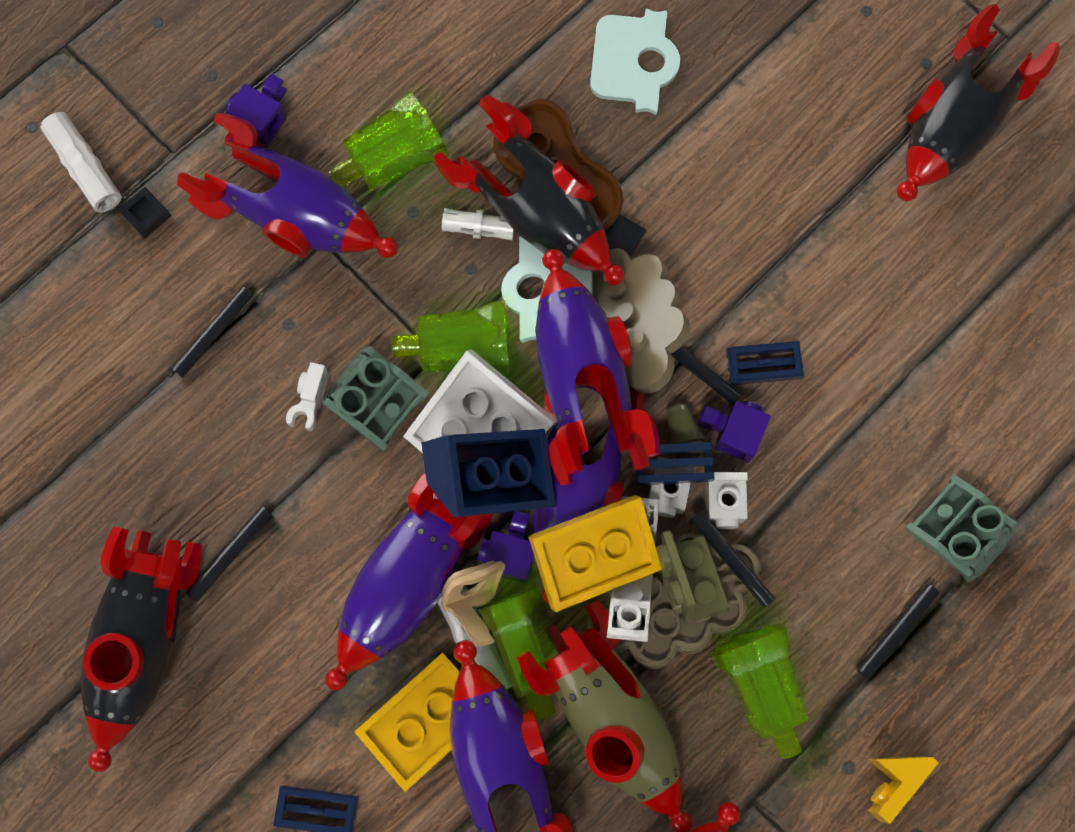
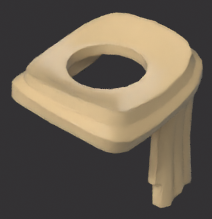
M489 561L458 571L448 578L442 590L441 604L444 610L451 612L458 619L475 647L491 645L495 641L489 633L490 629L474 609L488 604L494 598L505 569V564L502 561ZM478 583L472 589L465 592H461V589L464 585H472Z

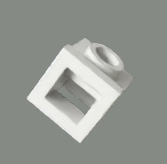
M695 467L653 469L652 475L693 473ZM691 483L676 484L677 492L673 494L665 491L664 484L650 485L647 499L659 500V516L675 518L676 513L682 515L685 511Z
M714 472L715 480L713 482H705V516L711 523H716L717 529L738 528V523H743L747 519V472ZM722 495H732L734 505H725L722 502Z

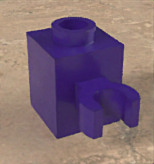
M273 74L268 76L261 92L244 84L238 93H234L227 103V110L225 111L226 114L237 116L253 124L257 130V141L267 147L286 121L285 113L279 102L285 96L287 89L282 86L284 81Z
M736 401L728 416L723 415L716 409L705 406L698 425L721 433L715 447L716 450L749 463L756 455L771 415L764 413V409L753 402L743 401V403Z
M515 511L508 535L493 531L490 540L483 539L477 560L483 563L502 561L505 564L503 578L526 584L534 559L530 541L523 539L530 514Z

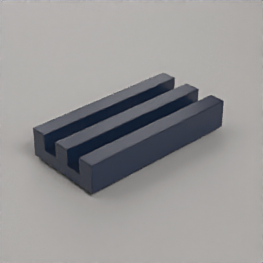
M799 341L727 347L726 349L730 385L798 380L804 377ZM792 352L793 357L743 362H737L736 357L774 353ZM786 366H794L795 368L792 370L738 374V371Z
M712 442L660 444V455L703 453V457L649 460L650 466L645 469L704 466V472L644 475V469L636 470L637 485L713 482L715 478L712 468Z
M281 785L273 826L310 832H353L359 796ZM287 795L347 803L348 808L346 811L286 802ZM284 811L346 819L345 827L283 818Z

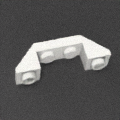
M642 498L654 543H656L659 500ZM653 574L612 590L607 638L648 641Z

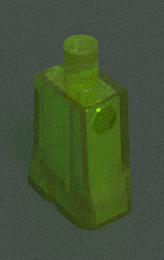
M409 90L389 110L342 140L350 158L329 169L328 172L333 181L342 187L362 177L370 191L420 165L434 163V155L440 151L446 157L449 156L446 146L426 110Z
M505 300L490 302L477 309L418 316V334L392 336L393 357L419 356V364L424 372H451L465 352L472 349L504 377H511L508 312Z
M539 587L498 599L479 609L485 623L494 635L516 698L526 696L536 720L551 716L556 713L550 695L541 696L530 688L521 671L517 657L526 651H530L538 664L546 670L543 662L547 660L532 622L533 606L541 596Z
M778 623L739 634L713 648L708 653L715 666L720 668L727 676L752 732L762 740L772 736L780 758L786 759L802 752L793 727L809 721L789 659L790 640L787 628Z

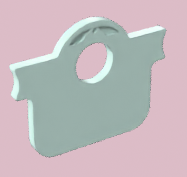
M646 9L645 16L642 18L606 15L598 21L590 88L595 96L601 99L633 102L636 106V113L645 111L657 115L660 88L668 85L676 77L680 66L678 49L665 37L666 10L656 12ZM645 51H656L662 55L665 64L659 71L647 72L640 67L638 63L639 56Z
M520 236L519 263L512 267L505 275L501 291L508 308L520 315V341L525 343L530 340H536L535 327L540 295L534 299L522 298L518 294L519 285L529 277H539L545 283L550 270L543 265L542 257L544 254ZM564 263L562 266L563 270L576 277L593 295L592 271L579 269Z

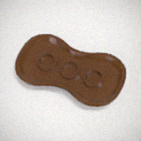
M535 99L517 107L531 122L532 132L529 141L540 148L554 162L562 160L570 165L595 189L597 195L592 199L591 203L595 208L604 231L608 229L619 216L624 201L623 192L617 178L606 168L595 163L584 154L576 141L568 115L559 105L547 99ZM494 136L493 145L497 160L509 173L524 181L525 173L522 164Z

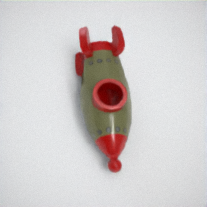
M597 600L590 602L585 608L596 630L590 628L577 635L572 626L560 632L554 623L545 629V632L559 655L543 662L546 669L544 670L530 651H526L517 657L521 671L530 688L535 693L541 696L556 694L574 733L586 750V760L590 769L598 777L613 783L635 801L650 810L670 816V825L674 832H689L693 827V820L687 812L681 811L680 807L683 791L682 778L673 737L662 713L648 691L628 665L614 651L613 648L619 643V639L607 638L609 612Z

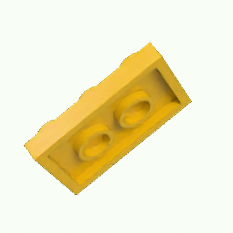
M637 495L528 536L550 608L554 612L662 570L642 498Z
M443 652L354 731L404 792L411 788L452 750L449 733L451 703L459 671Z

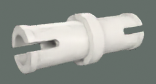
M445 208L443 212L442 231L470 234L476 239H481V236L513 241L515 230L501 216L484 214V210H477L475 213Z

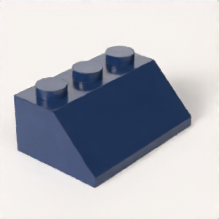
M545 429L454 434L421 442L426 482L454 518L556 506Z

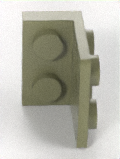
M671 531L663 532L661 545L657 546L658 557L662 570L659 572L662 579L669 577L671 592L668 593V597L674 614H681L684 624L729 611L730 607L705 537L702 536L675 545Z

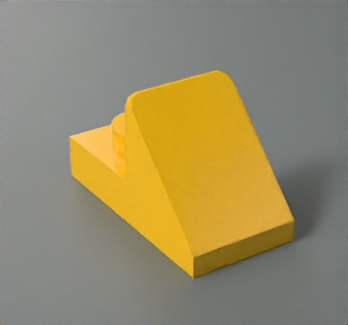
M923 756L869 759L891 782L889 784L884 782L873 793L871 801L874 803L868 809V812L880 822L891 824L939 762L933 757Z

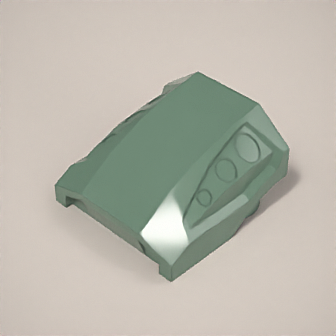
M366 346L329 388L321 404L343 419L373 445L384 451L396 430L422 399H425L429 393L372 347Z
M953 474L942 493L914 523L910 522L906 526V531L915 540L948 562L963 575L967 582H971L982 575L1004 550L1017 529V522L998 508L985 494Z

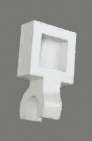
M310 362L307 373L302 372L297 387V392L301 394V402L291 407L287 412L286 422L289 426H294L297 416L306 415L307 422L305 428L308 431H313L317 422L316 412L321 407V401L323 400L330 376L324 365Z

